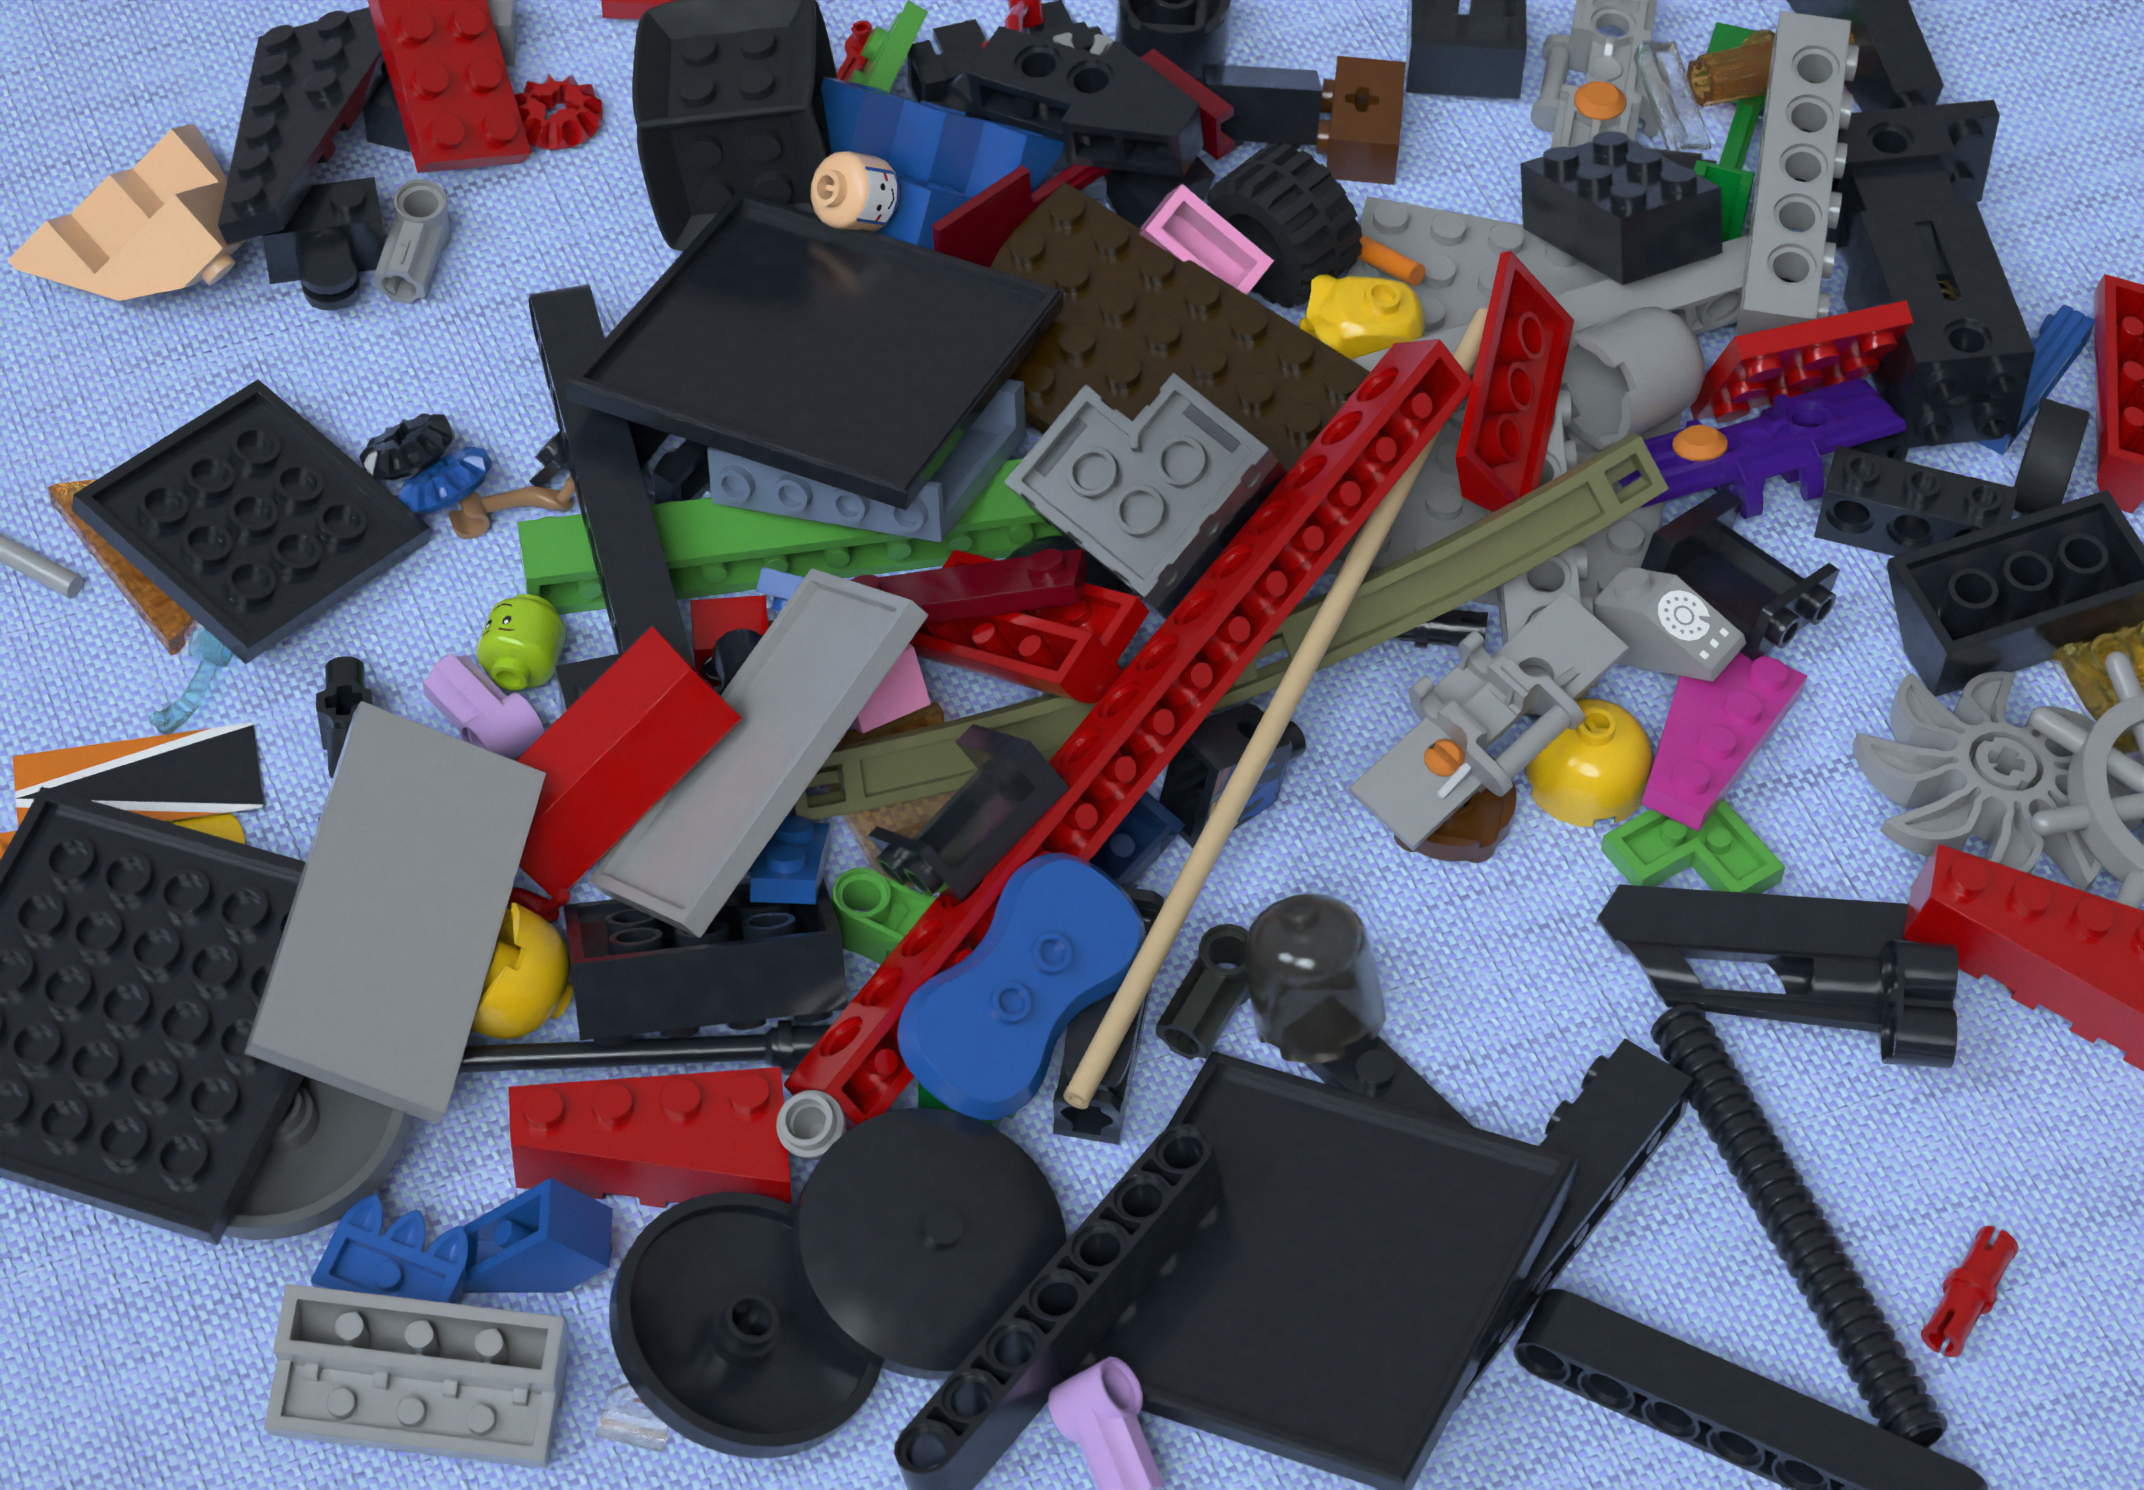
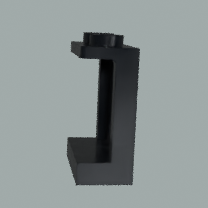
M1723 488L1655 531L1641 568L1677 575L1744 634L1746 645L1740 652L1754 661L1775 646L1780 649L1784 648L1801 628L1809 623L1817 625L1828 615L1836 600V594L1831 591L1840 570L1831 563H1828L1804 579L1732 530L1743 501Z
M972 724L955 743L979 770L912 839L878 826L867 835L881 852L876 857L877 863L894 881L903 886L910 881L929 896H933L938 892L962 901L1069 789L1068 785L1031 741Z

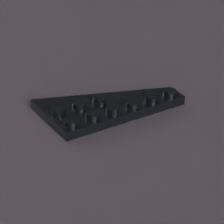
M369 7L348 13L343 10L333 11L323 15L317 21L296 27L291 25L277 26L258 37L218 221V227L226 244L281 231L285 228L312 187L308 175L316 164L329 162L336 151L332 139L338 130H350L384 79L380 67L385 60Z

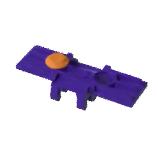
M1861 378L1790 398L1785 393L1774 396L1773 407L1763 409L1760 417L1719 429L1702 425L1698 419L1687 421L1686 428L1643 440L1669 489L1640 507L1644 508L1709 488L1714 489L1716 492L1724 488L1743 501L1740 514L1743 519H1748L1763 514V489L1767 478L1781 475L1788 484L1800 481V495L1803 501L1822 497L1824 493L1821 455L1834 452L1836 445L1848 448L1906 431V422L1866 380ZM1814 424L1821 425V426H1818V427H1811V426H1813ZM1636 470L1618 482L1624 488L1640 478L1641 474Z

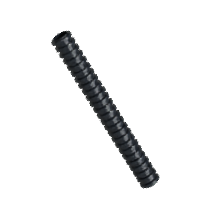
M1687 1003L1667 1010L1656 1020L1651 1028L1650 1035L1653 1042L1660 1046V1053L1664 1060L1693 1078L1689 1096L1691 1107L1698 1111L1699 1121L1708 1128L1707 1132L1711 1141L1718 1144V1153L1721 1158L1727 1161L1726 1164L1730 1174L1737 1177L1736 1182L1740 1191L1747 1194L1748 1205L1751 1209L1757 1211L1756 1217L1759 1224L1767 1228L1766 1234L1769 1241L1777 1245L1776 1251L1779 1258L1787 1262V1272L1791 1277L1797 1279L1796 1286L1800 1294L1807 1296L1806 1303L1810 1311L1818 1313L1816 1316L1817 1323L1821 1329L1828 1331L1826 1336L1829 1344L1834 1348H1838L1837 1357L1841 1364L1848 1366L1847 1373L1850 1380L1854 1383H1859L1857 1389L1861 1399L1870 1401L1868 1410L1871 1416L1880 1419L1878 1422L1879 1428L1925 1448L1930 1447L1942 1437L1948 1426L1945 1415L1935 1412L1937 1409L1935 1398L1930 1394H1925L1927 1387L1923 1378L1914 1376L1916 1367L1913 1361L1904 1358L1906 1355L1905 1348L1901 1342L1894 1340V1329L1890 1324L1883 1323L1885 1320L1884 1312L1880 1307L1873 1305L1875 1300L1872 1292L1867 1288H1863L1864 1279L1862 1275L1853 1270L1854 1263L1852 1258L1843 1253V1243L1838 1237L1833 1236V1226L1828 1220L1823 1219L1824 1214L1821 1206L1813 1202V1193L1809 1187L1803 1185V1176L1799 1170L1793 1168L1794 1163L1790 1154L1783 1151L1782 1140L1773 1134L1774 1128L1771 1122L1763 1118V1108L1754 1101V1093L1751 1088L1744 1085V1076L1741 1071L1735 1068L1732 1056L1725 1052V1044L1722 1039L1715 1036V1027L1710 1021L1706 1020V1013L1703 1007L1697 1003Z

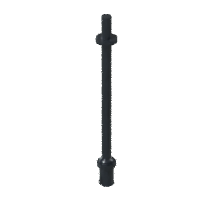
M778 1020V1027H771L765 1034L632 1039L627 1043L613 1046L597 1045L593 1041L466 1046L458 1073L766 1060L773 1067H781L782 1073L793 1072V1066H798L831 1025L791 1026V1020Z

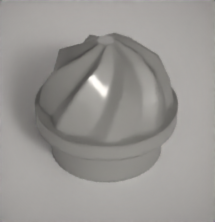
M807 1090L799 1092L789 1098L782 1106L777 1118V1134L783 1146L793 1155L803 1159H817L822 1157L831 1145L844 1134V1112L833 1097L822 1091Z

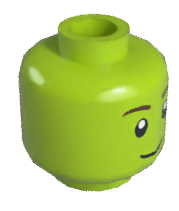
M519 594L512 598L504 599L496 603L487 616L476 646L477 660L484 671L491 676V679L502 688L513 691L524 688H536L549 682L556 671V666L559 663L567 640L566 625L555 607L539 596Z

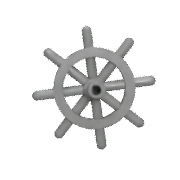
M2115 651L2106 657L2105 668L2120 703L2111 707L2087 731L2046 706L2037 707L2030 714V724L2035 730L2073 752L2067 774L2069 806L2036 812L2031 819V828L2040 836L2078 830L2084 843L2097 861L2117 880L2122 882L2115 901L2140 909L2144 902V836L2140 842L2123 822L2140 819L2144 825V766L2112 746L2118 738L2133 733L2144 760V692L2129 657L2121 651ZM2107 774L2138 793L2111 798L2107 785Z

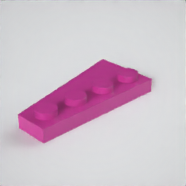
M1739 652L1713 682L1680 676L1641 804L1699 832L1802 695L1808 675L1785 665L1775 658L1762 655L1752 661Z

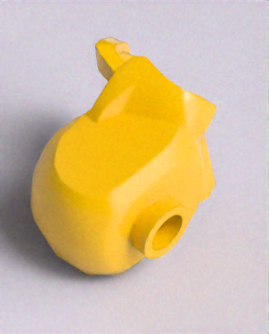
M1318 275L1311 280L1309 304L1305 317L1299 321V328L1352 360L1390 348L1394 343L1413 342L1424 337L1425 311L1417 293L1404 282L1361 276H1348L1337 279L1330 275Z

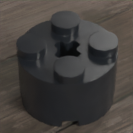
M1117 0L1115 41L1120 42L1139 58L1155 49L1201 83L1203 64L1219 65L1226 55L1231 0Z

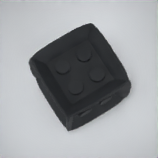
M676 0L653 7L645 11L641 16L636 31L632 78V103L637 125L638 155L658 228L663 239L671 249L684 251L737 191L816 214L811 201V183L819 165L825 158L831 155L821 86L824 77L838 79L826 25L816 0Z

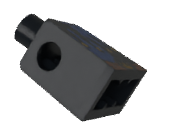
M1247 703L1205 718L1168 764L1159 802L1186 824L1179 835L1192 848H1194L1264 715V712L1257 705ZM1289 721L1233 830L1272 806L1279 796L1288 761L1305 752V737L1301 729L1293 721Z

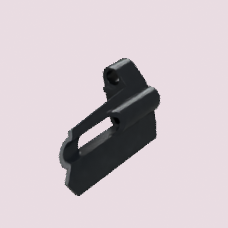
M1619 884L1596 919L1622 954H1630L1637 961L1648 978L1652 991L1667 1007L1673 1008L1682 1004L1697 1003L1703 1007L1705 1012L1878 1032L1880 1055L1883 1064L1952 1068L1954 1064L1958 1032L1957 1015L1955 1009H1953L1958 981L1956 944L1915 942L1904 939L1903 933L1908 904ZM1684 958L1767 963L1780 978L1786 993L1705 989Z

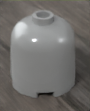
M1656 306L1631 309L1571 334L1560 389L1570 391L1572 414L1571 425L1568 427L1583 442L1599 450L1609 447L1632 432L1642 435L1676 417L1697 400L1705 379V361L1700 344L1690 327L1678 315Z

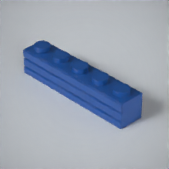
M2066 304L2061 306L2055 316L2050 313L2046 316L2039 329L2040 336L2038 338L2031 337L2036 352L2016 437L2010 438L2011 434H2006L2002 439L1975 442L2001 455L2005 454L2039 409L2042 400L2048 397L2089 342L2094 328L2093 318L2086 317L2085 314L2073 310V308Z

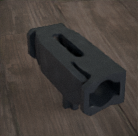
M1121 886L1137 906L1144 920L1147 937L1164 905V897L1155 891ZM1152 985L1086 1109L1070 1105L1064 1099L1063 1094L1118 990L1083 1009L1068 1024L1060 1077L1053 1099V1134L1119 1145Z

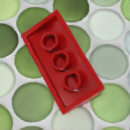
M1511 250L1500 253L1472 379L1474 383L1470 389L1455 456L1462 497L1492 512L1539 488L1574 319Z
M651 626L516 760L546 773L519 867L551 897L557 889L563 888L569 892L743 720L742 716L654 626Z

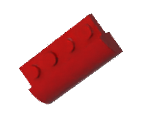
M2104 274L2094 293L2097 485L2100 492L2108 489L2121 510L2133 514L2142 500H2144V285Z
M954 549L942 568L998 560ZM1084 583L1081 598L1077 604L921 625L909 644L914 646L916 655L920 658L1074 701L1092 704L1098 703L1123 673L1117 662L1150 611L1138 596Z

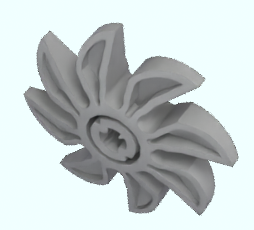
M2004 671L1987 672L1972 678L1963 689L1953 713L1946 709L1913 673H1910L1900 684L1890 709L1891 727L1896 742L1857 733L1852 743L1857 763L1874 787L1883 795L1905 808L1919 807L1885 820L1880 831L1903 848L1927 857L1932 855L1938 844L1962 851L1968 837L1976 836L1988 844L1987 860L2030 874L2041 853L2044 852L2079 890L2086 892L2093 885L2102 865L2090 852L2078 830L2040 836L2031 828V819L2036 812L2069 806L2067 774L2073 752L2035 730L2030 724V716L2025 726L2021 728L2011 725L2004 718L2006 714V700L2016 673ZM2049 707L2086 731L2095 723L2093 720L2077 712L2064 708ZM2107 774V785L2111 798L2132 794L2125 784ZM2137 819L2123 823L2128 829L2136 830L2141 820Z

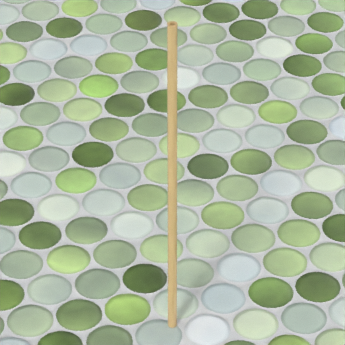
M1479 308L1476 311L1453 354L1469 377L1476 366L1488 311L1486 308ZM1444 425L1366 519L1065 1090L1063 1097L1070 1105L1080 1109H1086L1089 1106Z

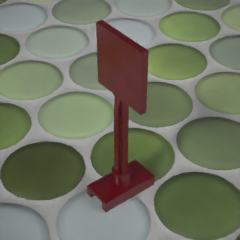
M1152 49L1140 57V59L1199 103L1203 135L1202 150L1216 160L1234 150V140L1221 131V124L1233 116V106L1157 50ZM1073 164L1031 194L1030 171L1021 165L932 224L934 251L990 268L1000 247L1003 246L1012 232L1064 182L1081 191L1112 169Z

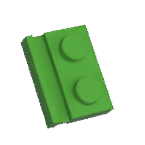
M908 0L902 11L896 15L886 30L877 25L860 54L868 59L863 72L855 69L847 81L865 84L889 92L928 11Z

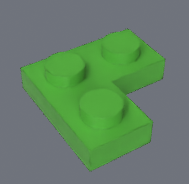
M1724 799L1699 832L1650 809L1603 835L1601 851L1631 885L1654 887L1691 866L1713 891L1761 894L1782 882L1785 866Z

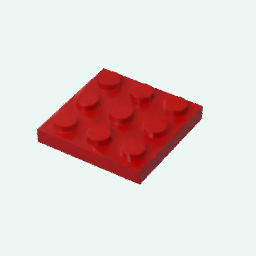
M1907 300L1735 336L1706 373L1698 398L1690 405L1693 419L1700 420L1715 417L1717 423L1730 422L1748 415L1751 412V408L1765 405L1773 407L1774 396L1785 393L1790 398L1856 378L1865 380L1870 373L1880 367L1879 363L1888 352L1898 346V340L1914 323Z

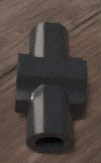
M349 656L334 658L325 665L326 689L316 693V711L322 748L327 750L329 777L332 779L356 708L361 701L373 705L371 689L366 688L364 662Z

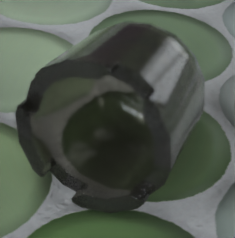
M1316 893L1288 896L1271 903L1255 917L1244 937L1245 967L1258 1040L1261 1043L1266 1041L1278 1047L1281 1058L1286 1061L1315 1064L1344 1058L1346 1056L1344 1046L1359 1040L1366 1033L1369 1040L1377 1037L1386 1020L1385 1002L1368 931L1358 913L1340 899L1327 894Z

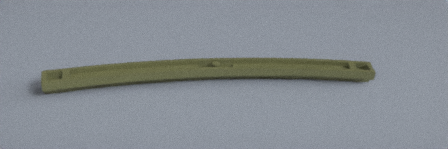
M1632 432L1571 470L1507 506L1415 553L1366 575L1316 671L1399 636L1485 594L1592 536L1667 491L1669 487L1642 437ZM1636 470L1640 472V478L1616 493L1614 492L1612 484ZM1327 593L1300 604L1293 609L1211 712L1252 698L1279 686ZM1283 649L1286 650L1288 657L1256 669V660ZM1047 694L931 726L838 745L831 752L807 788L839 782L841 791L807 797L805 789L792 808L793 816L806 817L813 821L880 808L960 789L979 770L955 743L972 724L1031 741L1041 755L1049 762L1097 703L1087 704Z

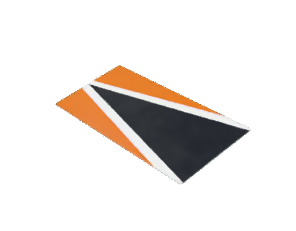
M253 723L16 755L12 758L18 828L41 786L165 822L263 807Z

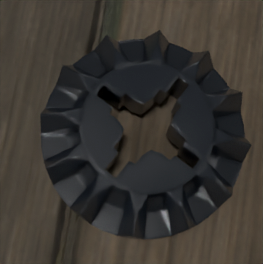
M421 413L414 419H403L393 427H385L384 433L370 439L359 458L364 470L374 479L396 480L405 478L424 470L440 459L453 441L455 431L444 414L430 415Z

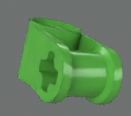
M853 868L843 872L835 880L832 888V906L841 930L843 948L882 965L934 902L936 897L919 893L884 877L876 870ZM860 908H862V909L869 910V911H867V912H858V911H854L853 909H860Z

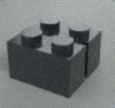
M1408 0L1406 92L1520 99L1527 51L1526 0H1470L1469 15L1458 14L1460 0Z

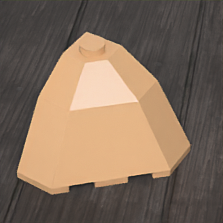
M189 124L171 129L132 169L109 174L71 214L46 220L7 261L16 270L122 301L185 288L197 284L202 279L210 286L232 269L236 261L231 255L245 240L226 244L218 227V221L227 179L200 130L194 124Z

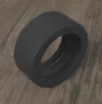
M2046 398L2042 400L2015 480L2014 487L2018 488L2014 511L2031 514L2062 504L2089 420L2090 413L2088 411Z

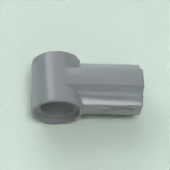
M417 179L407 182L394 195L395 216L374 274L375 289L386 294L391 301L412 304L418 298H425L438 256L450 243L451 231L447 196L440 185L430 180Z

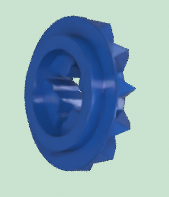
M466 446L458 452L450 451L446 456L438 459L429 467L405 480L398 498L412 512L432 513L442 510L462 500L480 487L486 479L487 472L492 467V461L483 448Z

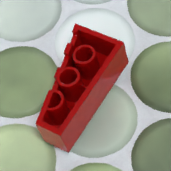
M1938 844L1911 885L1903 938L1915 942L1956 944L1958 969L1978 980L1985 974L2006 985L2013 993L2012 999L2032 1010L2038 1004L2072 1022L2070 1031L2091 1043H2094L2098 1037L2126 1052L2123 1057L2124 1061L2144 1071V911Z
M781 1067L508 1087L510 1140L516 1188L529 1190L551 1177L591 1198L603 1200L607 1193L639 1198L640 1205L666 1208L667 1201L681 1203L691 1198L721 1192L758 1194L791 1204L788 1150L781 1143L776 1128L778 1114L784 1105Z

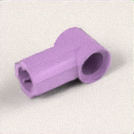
M451 653L434 664L431 673L423 681L424 696L459 730L461 740L514 760L522 755L545 732L539 716L523 696L515 692L506 696L467 655L459 657Z
M1108 1357L1053 1387L1048 1396L1051 1417L1058 1430L1067 1439L1074 1443H1079L1098 1490H1162L1161 1488L1165 1484L1136 1416L1143 1405L1140 1383L1130 1367L1115 1357Z

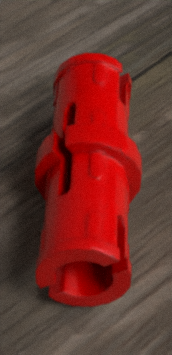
M1981 1227L1960 1267L1948 1272L1942 1284L1944 1285V1295L1929 1322L1924 1325L1921 1331L1923 1342L1934 1352L1939 1353L1944 1341L1948 1338L1950 1342L1945 1349V1356H1959L1980 1315L1989 1313L1998 1298L1996 1297L1998 1294L1996 1287L2011 1260L2015 1258L2019 1250L2016 1240L2006 1231L2001 1229L1999 1236L1992 1246L1989 1242L1995 1233V1227Z

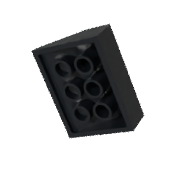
M822 878L816 904L750 902V884L737 885L701 938L615 899L564 905L580 1041L593 1039V1042L597 1045L613 1046L631 1041L634 1034L660 1032L662 1036L668 1038H681L698 1033L700 1027L727 1024L728 1028L734 1030H749L765 1025L767 1019L793 1016L796 1021L817 1022L832 1017L833 1011L845 1010L848 1006L842 935L824 878Z

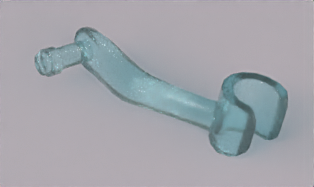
M205 628L195 629L190 637L188 645L189 657L200 661L186 690L174 703L162 711H155L150 715V723L156 727L159 733L171 734L175 732L193 715L199 707L218 667H226L233 657V653Z

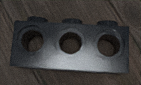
M1836 445L1814 537L1882 554L1898 556L2011 520L2018 488Z

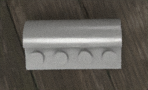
M286 1284L273 1348L277 1363L264 1425L268 1435L547 1469L557 1407H562L568 1354V1330L565 1317Z

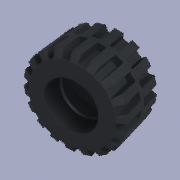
M1276 143L1267 145L1214 184V187L1209 190L1206 196L1208 200L1207 205L1274 260L1251 289L1254 294L1257 292L1265 301L1271 304L1277 302L1282 307L1287 308L1304 304L1310 299L1312 279L1318 275H1330L1338 278L1357 262L1356 258L1361 254L1362 245L1359 241L1362 238L1361 226L1356 221L1355 217L1358 215L1353 204L1349 202L1346 191L1323 164L1317 163L1313 156L1304 150L1299 152L1293 145L1285 143L1281 146Z

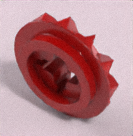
M548 74L543 84L527 81L524 92L514 94L528 142L539 148L558 150L577 146L590 139L598 131L602 123V100L596 98L592 84L578 85L573 75L567 77L564 81H554L551 75ZM560 103L565 104L566 109L559 108L547 120L546 109H553Z

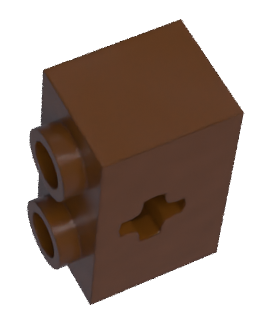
M1337 56L1335 79L1323 78L1320 113H1330L1331 120L1319 119L1316 154L1328 155L1326 168L1331 172L1335 180L1395 184L1406 62Z

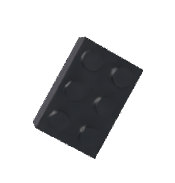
M1612 131L1599 133L1593 137L1591 142L1572 148H1550L1543 153L1542 157L1520 163L1523 229L1622 285L1722 254L1721 187L1697 175L1693 169L1682 167L1663 157L1660 152L1636 143L1624 133Z

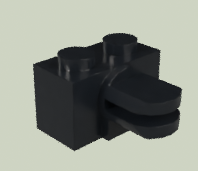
M375 177L312 185L285 228L281 231L262 235L270 284L301 280L305 298L312 307L321 310L342 309L356 301L360 289L358 272L376 270L385 245Z

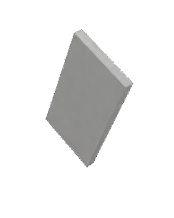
M811 568L721 694L742 716L743 720L605 856L588 881L605 895L701 938L919 630L928 614L910 599Z
M361 701L353 714L244 1053L396 1110L405 1111L407 1114L438 1125L447 1112L546 773Z

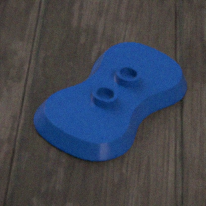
M1048 853L1035 857L1019 867L1004 886L989 930L980 944L964 960L928 979L919 986L904 1006L899 1019L898 1045L906 1066L916 1080L950 1109L978 1120H997L1012 1115L1023 1108L1034 1098L1040 1089L1057 1040L1067 1025L1083 1009L1117 991L1125 979L1146 939L1144 920L1133 900L1116 881L1100 868L1071 854Z

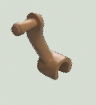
M571 475L568 477L561 491L539 486H527L481 497L477 491H474L460 500L463 510H452L449 512L448 516L452 527L459 538L473 539L481 536L488 530L490 520L487 513L529 506L553 511H568L573 507L571 497L575 493Z

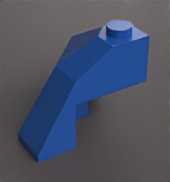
M828 77L823 78L821 92L831 155L836 152L845 151L873 155L888 162L896 173L900 190L897 209L889 222L875 233L933 251L932 224L1021 165L1030 171L1032 194L1058 160L1064 148L1063 141L1009 124L965 116L966 112L923 100L918 103L887 92V90L865 84Z

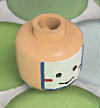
M850 151L833 153L819 165L811 183V201L814 211L824 224L834 229H865L876 232L889 222L899 203L900 190L895 171L888 162L873 155Z

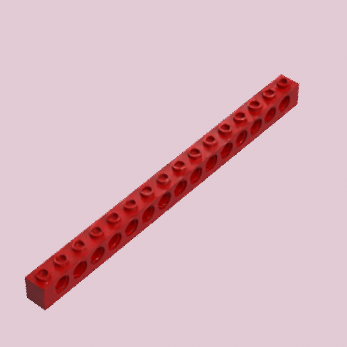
M1441 339L1394 343L1048 762L1068 785L1069 789L962 901L941 893L784 1082V1087L793 1096L799 1092L817 1090L833 1097L844 1112V1133L858 1124L877 1115L884 1114L914 1077L901 1056L897 1038L899 1019L912 993L928 979L958 964L975 950L989 930L1004 886L1011 875L1023 864L1035 857L1048 853H1067L1088 862L1469 394L1474 382Z

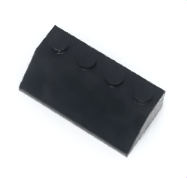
M2108 489L1888 559L1887 571L1904 651L1927 689L1935 697L1965 688L1972 678L1983 673L1996 671L2014 672L2144 630V545Z

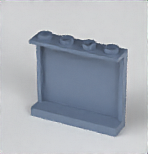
M1010 379L1005 382L907 510L709 447L707 452L712 503L942 542L1026 437L1024 382Z

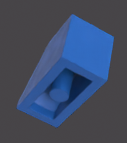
M550 1177L462 1226L468 1241V1260L465 1270L469 1275L462 1291L465 1293H564L609 1269L612 1253L613 1208Z

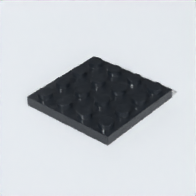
M259 379L73 494L72 511L245 664L425 545L430 531L429 525Z

